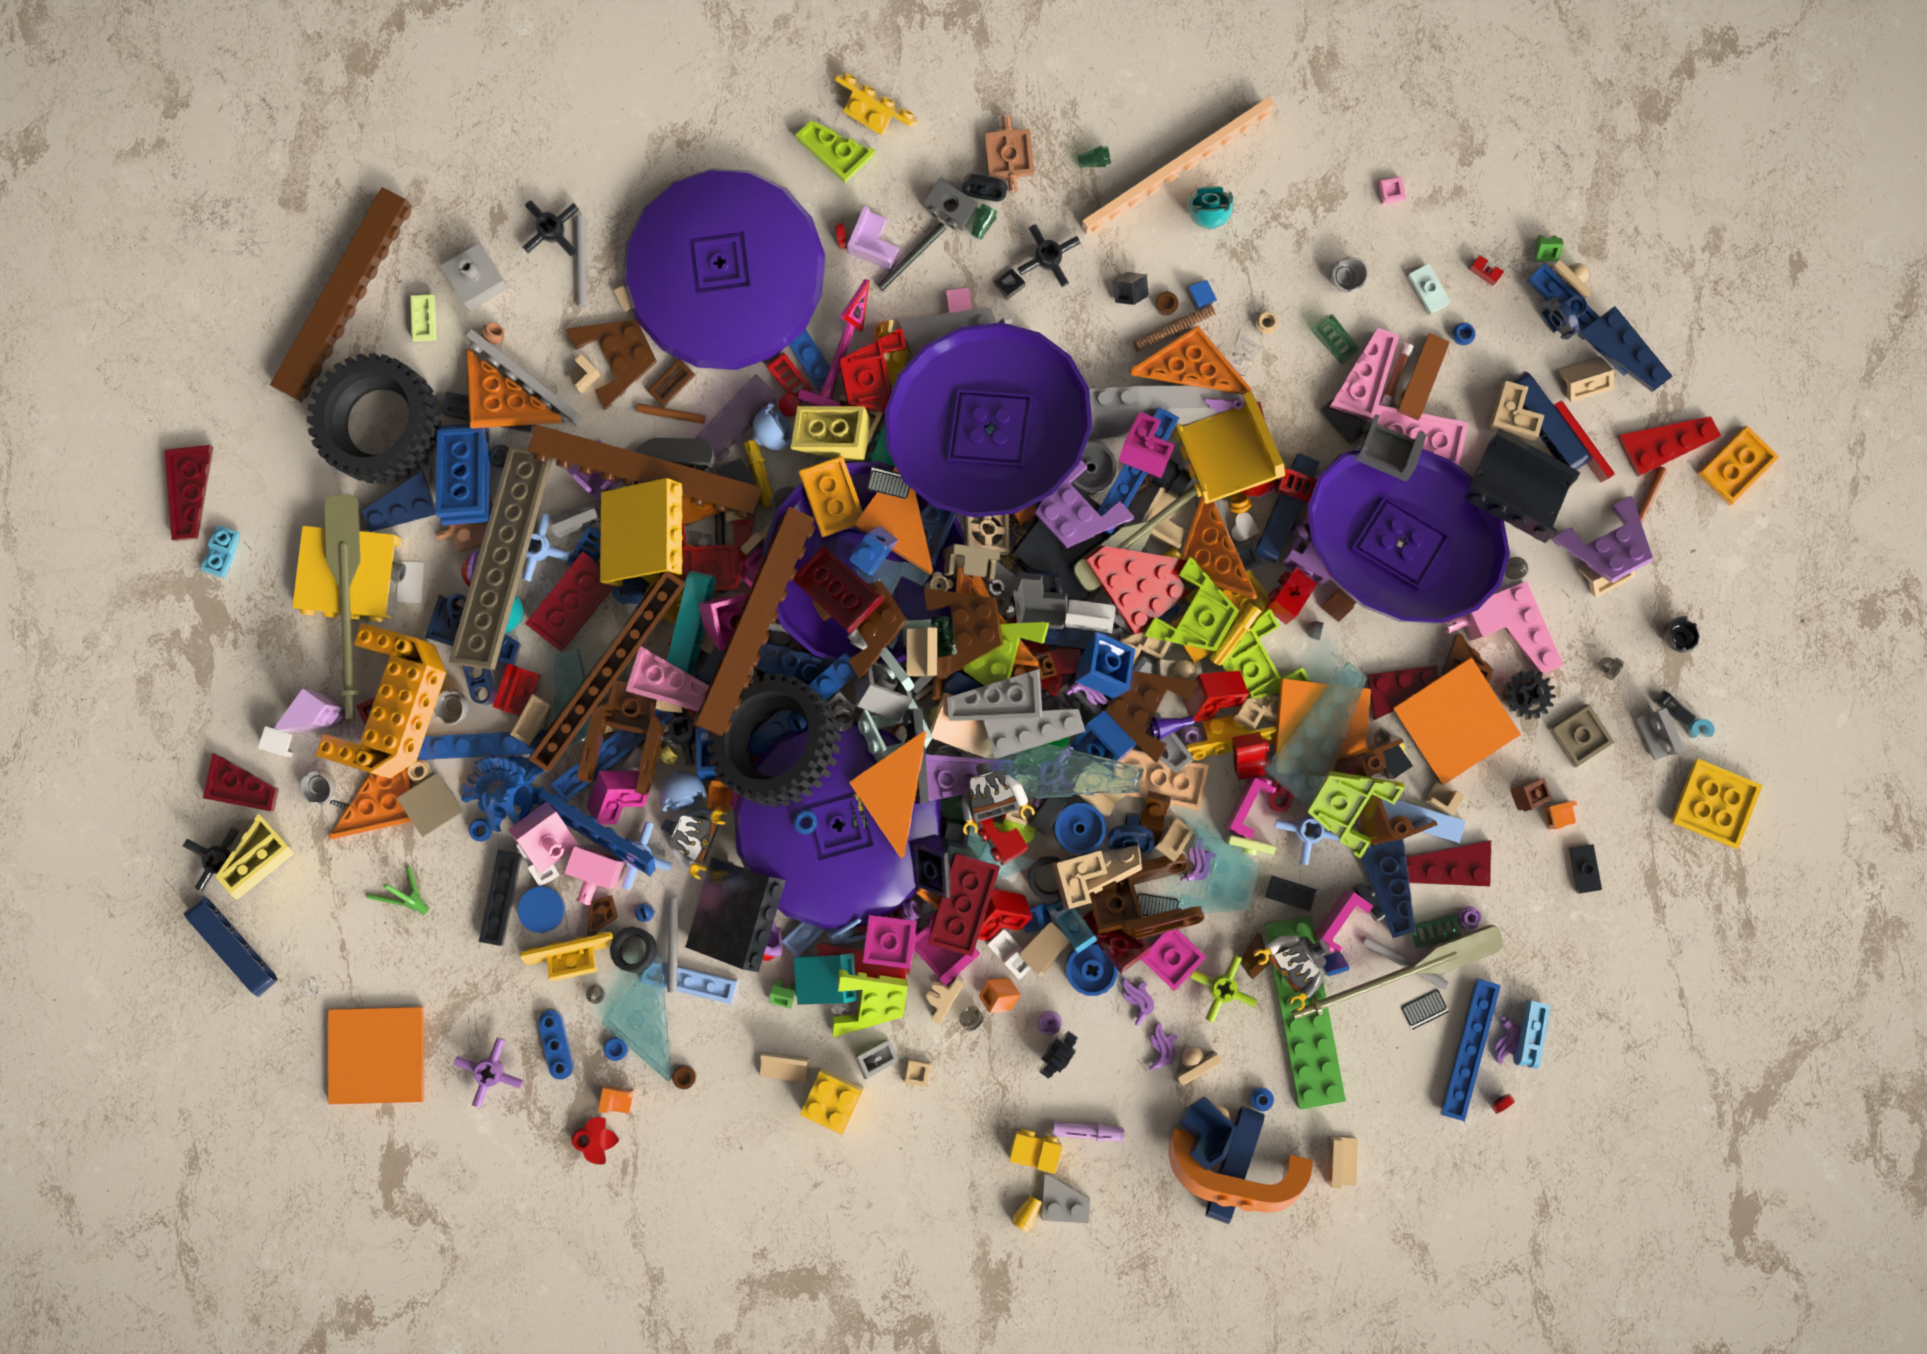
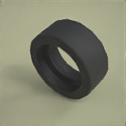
M1052 789L1029 825L1044 835L1066 805L1068 798L1056 789Z
M1041 857L1028 870L1027 880L1029 887L1041 899L1055 900L1061 898L1059 888L1056 891L1047 892L1040 889L1036 882L1038 870L1044 865H1052L1053 862L1060 861L1061 859L1058 857Z
M628 927L619 931L612 939L610 945V957L613 963L621 970L632 973L643 972L651 967L656 960L658 952L657 942L653 935L646 930L636 927ZM637 936L645 942V955L638 963L630 964L623 959L622 948L627 939Z

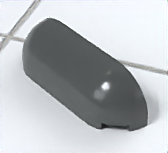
M652 438L643 442L634 451L705 472L713 468L715 460L711 445L703 439Z

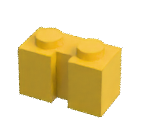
M1022 1128V1131L1016 1130L1009 1162L1035 1167L1039 1170L1055 1174L1062 1149V1144L1058 1141V1138L1045 1134L1044 1137L1036 1136L1035 1131Z

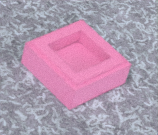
M1402 176L1379 180L1378 187L1382 205L1406 199Z
M969 288L946 291L949 313L972 310Z

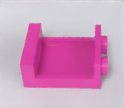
M1262 776L1248 779L1223 828L1242 838L1251 839L1255 830L1245 826L1243 822L1260 790L1265 793L1275 792L1276 788L1271 786L1273 782Z
M1344 890L1314 933L1315 938L1318 941L1324 940L1331 953L1334 950L1341 952L1343 948L1335 943L1333 938L1354 909L1368 914L1373 905L1355 892Z
M933 913L926 920L929 924L921 930L918 927L915 930V951L946 986L980 955V952L975 948L973 956L927 944L935 913Z

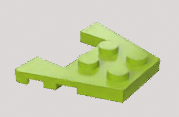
M1189 557L1178 576L1199 587L1197 593L1176 629L1154 617L1144 636L1215 652L1239 610L1210 580V577L1196 564V561Z
M1266 608L1249 628L1251 630L1246 631L1221 664L1225 672L1237 670L1241 672L1249 692L1247 698L1258 699L1279 693L1280 679L1311 682L1302 666L1280 677L1262 645L1260 638L1280 627L1270 608Z
M1049 622L1001 624L1004 645L966 665L964 671L984 686L1009 679L1020 638L1041 644L1044 643Z
M1330 771L1308 806V813L1328 831L1331 830L1342 844L1351 848L1354 851L1353 854L1361 859L1371 843V838L1351 829L1371 795H1375L1395 805L1405 789V784L1397 781Z
M847 970L838 971V992L860 990L857 1014L832 1017V1037L903 1017L908 991L906 979L880 975L877 979L867 977L866 973L858 972L856 976L848 974Z

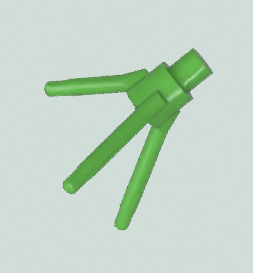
M410 866L406 867L413 891L410 896L405 895L388 884H384V888L403 900L372 894L366 895L368 899L402 905L411 908L413 911L417 910L423 916L430 909L423 903L424 900L420 898L421 895L417 889Z

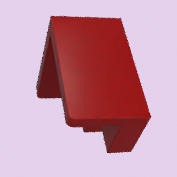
M1239 670L1199 674L1195 679L1199 681V684L1190 701L1183 698V702L1188 715L1193 717L1194 722L1211 720L1220 708L1241 706L1249 692Z
M993 889L978 940L989 941L1001 927L1020 931L1032 918L1025 895Z

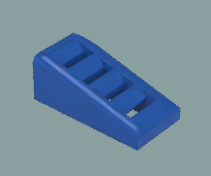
M589 525L571 554L569 561L566 563L569 567L572 566L582 551L590 555L595 561L598 560L601 555L600 531ZM594 536L600 540V543L597 544L590 538ZM587 543L596 548L594 552L585 547Z

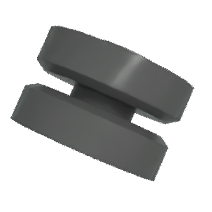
M1087 442L1081 460L1088 468H1094L1095 470L1090 472L1086 469L1072 483L1088 496L1094 497L1102 494L1110 487L1116 474L1117 462L1114 454L1107 446L1099 442Z

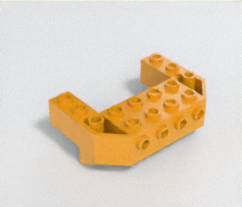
M361 623L354 645L371 652L389 656L360 744L323 734L315 756L372 774L392 778L417 761L446 671L435 645L415 637Z

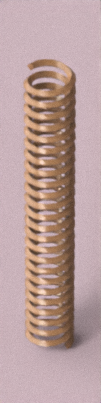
M1211 302V304L1201 307L1198 311L1195 310V312L1189 313L1185 317L1182 316V318L1172 321L1169 325L1166 324V326L1160 327L1156 331L1153 330V332L1143 335L1140 339L1137 338V340L1133 341L1136 352H1138L1135 342L1139 350L1142 351V348L1145 350V346L1148 348V344L1151 346L1155 342L1158 343V340L1161 342V338L1164 340L1168 336L1171 337V334L1174 336V332L1177 334V330L1178 332L1184 331V328L1187 329V326L1190 328V324L1193 326L1197 322L1200 323V320L1203 322V318L1206 320V317H1213V314L1216 315L1212 305L1214 303Z

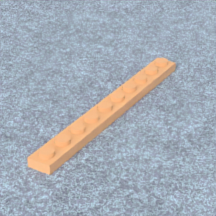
M1269 96L1084 219L1081 228L1086 235L1091 231L1096 233L1104 227L1106 221L1109 219L1113 221L1123 214V210L1127 207L1133 208L1142 201L1141 198L1145 195L1151 196L1160 189V185L1166 181L1168 184L1173 182L1179 176L1178 173L1184 169L1186 171L1191 170L1202 157L1207 159L1212 156L1220 145L1227 146L1238 133L1245 134L1256 121L1260 120L1262 122L1272 114L1271 111L1275 103Z

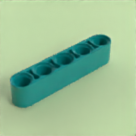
M691 571L686 579L667 662L693 677L705 632L699 603L712 600L716 586L715 576Z

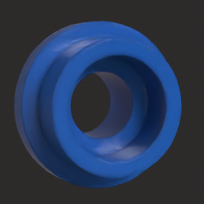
M1459 323L1452 331L1453 340L1459 345H1468L1475 338V329L1469 323ZM1460 331H1464L1467 337L1462 338L1460 336Z
M803 810L796 814L793 824L799 833L809 834L816 829L817 818L811 811ZM802 818H808L810 825L803 827L801 825Z
M483 818L475 819L469 826V835L475 841H486L493 832L486 819ZM481 825L485 828L483 834L478 833V827Z
M1260 1087L1252 1092L1250 1102L1256 1110L1264 1112L1273 1106L1274 1096L1267 1088ZM1260 1096H1266L1264 1104L1259 1103Z

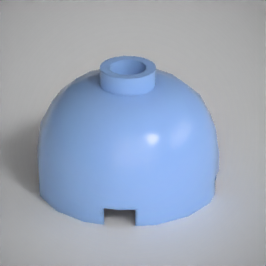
M769 403L756 414L753 420V430L755 433L753 438L759 446L764 445L767 449L775 451L783 450L791 445L793 428L780 410L775 412L772 409L775 405Z
M682 770L670 773V778L666 779L659 789L660 804L662 810L666 812L667 807H671L672 811H677L698 804L696 799L700 797L703 800L707 798L702 781L696 775L683 773Z

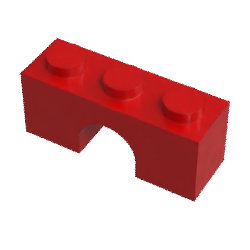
M994 817L976 822L979 829L977 830L979 837L983 842L987 841L991 848L989 851L995 862L999 861L1001 866L1024 854L1029 848L1017 828L1009 832H1000L993 825Z

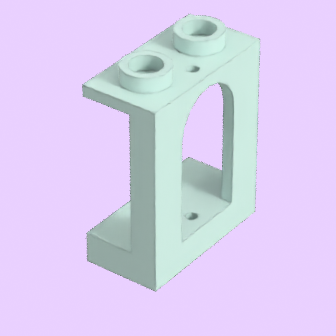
M912 699L907 709L918 708L914 699ZM864 710L858 721V728L868 743L870 753L874 755L878 762L903 746L905 742L886 747L877 729L903 723V716L900 721H896L880 714L870 716L868 710ZM923 719V728L927 733L925 738L926 750L933 737Z

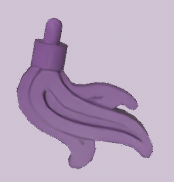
M1077 682L1071 684L1066 691V694L1069 695L1083 690L1086 699L1093 705H1097V702L1100 704L1110 703V700L1106 699L1102 693Z
M1203 838L1196 840L1194 852L1193 848L1189 849V859L1193 863L1194 868L1192 871L1185 873V876L1180 878L1181 881L1204 880L1208 876L1210 859L1215 857V854L1213 852H1204L1202 846Z
M1124 979L1123 988L1129 996L1123 993V997L1129 1003L1138 1006L1139 1012L1136 1015L1137 1020L1135 1022V1025L1138 1026L1154 1010V1001L1146 991L1147 983H1140L1137 989L1130 985L1127 979Z
M1503 1015L1500 1016V1019L1503 1021L1502 1025L1506 1028V1035L1499 1038L1494 1045V1050H1497L1495 1055L1496 1062L1499 1064L1503 1063V1059L1509 1053L1514 1055L1517 1051L1521 1027L1514 1024L1509 1018L1506 1019Z
M1157 1023L1154 1029L1156 1039H1154V1035H1151V1043L1159 1052V1057L1149 1066L1151 1071L1155 1068L1158 1070L1163 1065L1172 1064L1176 1056L1174 1040L1177 1039V1036L1170 1034L1166 1037L1161 1023Z

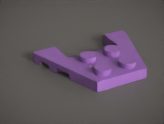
M1082 460L1053 495L1043 499L1035 512L1036 516L1066 548L1134 519L1131 512L1120 501L1101 517L1070 484L1087 469V465Z
M1632 496L1614 504L1612 508L1624 524L1623 526L1587 545L1582 542L1571 527L1554 536V544L1557 546L1561 545L1567 549L1570 555L1580 558L1587 563V567L1611 583L1652 562L1653 556Z

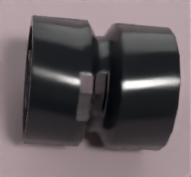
M1169 458L1162 477L1154 476L1151 482L1159 488H1167V493L1177 499L1192 479L1185 468L1178 469V464Z

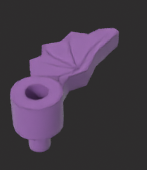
M1239 397L1229 401H1225L1223 398L1204 399L1209 404L1210 409H1215L1217 412H1225L1232 406L1235 409H1240L1243 406V402Z

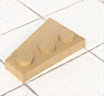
M1138 845L1102 853L1107 874L1086 879L1085 881L1089 893L1094 891L1096 894L1103 890V886L1113 881L1119 882L1142 870L1141 854Z

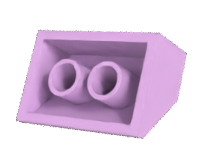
M302 688L274 728L279 731L301 734L335 728L345 719V706L326 693Z

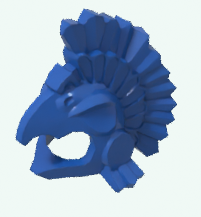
M492 755L474 762L475 766L472 767L474 773L468 775V782L462 785L464 794L461 800L464 802L479 800L477 802L478 808L485 813L489 827L496 832H500V823L506 818V813L515 825L530 813L533 804H539L538 795L545 788H533L530 783L535 780L537 775L544 773L545 770L530 761L529 757H515L513 755L510 757H502L500 755L496 757ZM513 805L521 807V812L518 815L515 813Z

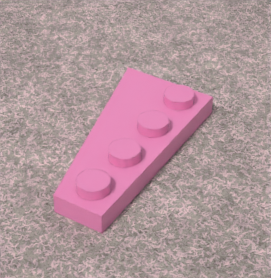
M1380 328L1375 330L1329 407L1370 421L1377 413L1398 341V334Z
M1378 406L1376 414L1380 417L1377 424L1413 439L1418 431L1426 434L1427 437L1423 449L1450 459L1459 466L1468 426L1467 422L1422 414L1421 418L1417 421L1397 412V408Z
M1527 581L1494 594L1508 625L1505 628L1508 630L1511 638L1521 647L1522 652L1537 672H1543L1544 674L1563 666Z
M640 646L626 691L698 711L709 686Z

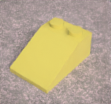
M797 406L791 449L832 459L843 456L844 461H865L871 420L864 406Z

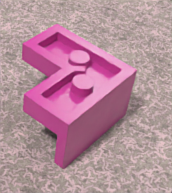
M1139 412L1123 444L1118 461L1161 478L1175 444L1154 436L1161 420Z
M599 771L587 803L590 815L599 824H617L623 807L645 806L649 793L648 795L634 792L637 789L639 771Z

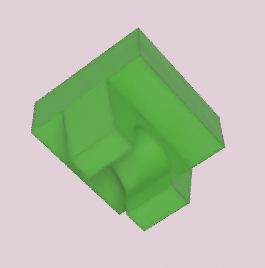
M1538 235L1534 254L1535 261H1558L1564 246L1563 239L1557 238L1556 235H1552L1551 238H1544L1543 235Z
M778 978L772 986L769 1003L792 1009L796 983L791 982L790 987L786 989L781 987L782 979Z

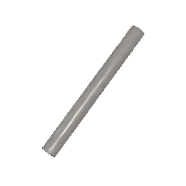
M576 216L578 307H586L585 217Z
M669 898L667 992L669 993L677 992L679 898Z
M1367 936L1362 941L1364 946L1404 968L1414 963ZM1416 974L1443 990L1448 985V981L1435 974Z

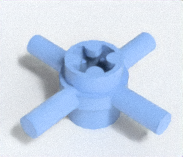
M542 513L537 531L532 534L526 555L528 560L522 576L523 580L531 582L537 561L544 560L548 556L565 561L570 559L571 552L551 547L549 540L545 537L551 517L548 514ZM539 541L542 543L539 548L540 551L535 553L531 549V545H537Z
M1309 813L1308 816L1301 818L1297 823L1280 819L1275 821V828L1296 832L1298 839L1303 842L1299 864L1308 865L1311 846L1319 842L1322 837L1339 841V838L1331 830L1325 829ZM1307 823H1311V828L1316 829L1315 834L1311 833L1309 836H1305L1304 832H1306Z
M646 821L639 841L633 843L641 850L645 849L652 854L647 843L654 824ZM654 857L655 867L670 871L672 867L671 862ZM625 862L629 868L622 888L630 890L638 869Z

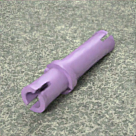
M1054 1121L1053 1136L1095 1139L1097 1142H1102V1140L1123 1142L1124 1127L1104 1126L1103 1123L1090 1125Z

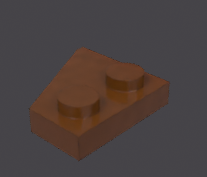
M1456 634L1441 675L1467 658L1472 657L1489 684L1494 669L1482 660L1480 654L1474 648L1472 649L1464 640L1462 634Z

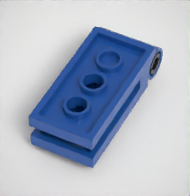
M470 424L440 426L439 430H437L435 514L437 517H440L442 525L489 521V427L471 428Z

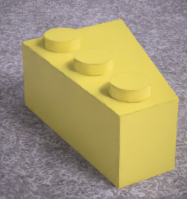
M259 813L249 831L245 832L241 838L242 841L236 850L232 851L215 876L236 900L294 854Z

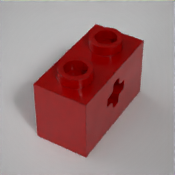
M1297 567L1289 573L1285 571L1277 581L1280 583L1279 586L1274 588L1267 596L1269 601L1265 609L1270 608L1274 616L1285 625L1298 616L1317 586L1315 581Z

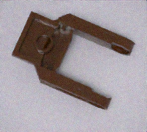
M616 680L612 685L608 703L599 706L592 712L577 778L580 781L592 782L606 727L609 726L621 731L646 735L638 768L640 774L637 789L634 792L648 795L665 727L657 714H655L657 700L626 691L627 682Z
M1183 853L1179 855L1175 862L1167 856L1141 862L1142 870L1119 882L1113 881L1103 886V890L1096 894L1094 891L1089 893L1092 902L1090 905L1099 934L1121 929L1126 935L1138 940L1193 926L1205 919L1201 906L1182 910L1177 908L1143 917L1134 885L1185 871L1188 868V863Z

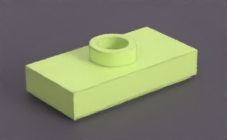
M433 294L410 295L412 341H437L435 296Z
M1234 835L1227 836L1226 844L1242 847L1243 853L1256 855L1258 851L1275 855V845Z

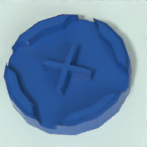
M538 886L529 889L522 895L518 903L517 913L520 922L525 928L532 932L545 933L554 930L560 925L565 913V904L562 896L556 890Z

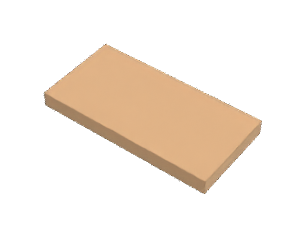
M943 692L930 728L933 739L985 759H995L984 720L949 721L947 698L953 695ZM1014 754L997 758L995 760L1012 761Z
M1132 749L1114 767L1112 776L1128 789L1126 794L1128 796L1146 799L1148 791L1171 796V805L1200 810L1209 765L1190 762L1179 772L1175 773L1160 760L1158 763L1154 762L1144 751Z

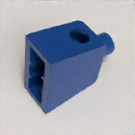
M878 526L864 537L849 561L866 574L873 576L898 542V539L883 527Z

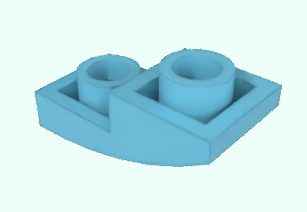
M217 525L208 543L210 549L200 569L205 573L225 579L237 548L240 533Z

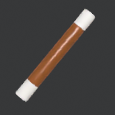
M1405 343L1380 405L1390 406L1414 348L1412 344Z

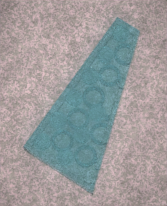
M1350 662L1344 665L1263 769L1307 807L1310 805L1330 771L1334 772L1367 676Z
M1043 744L1002 757L998 770H1002L1004 775H1010L1019 782L1027 798L1035 797L1038 799L1070 797L1078 794H1085L1087 796L1094 795V793L1139 792L1145 768L1050 744Z

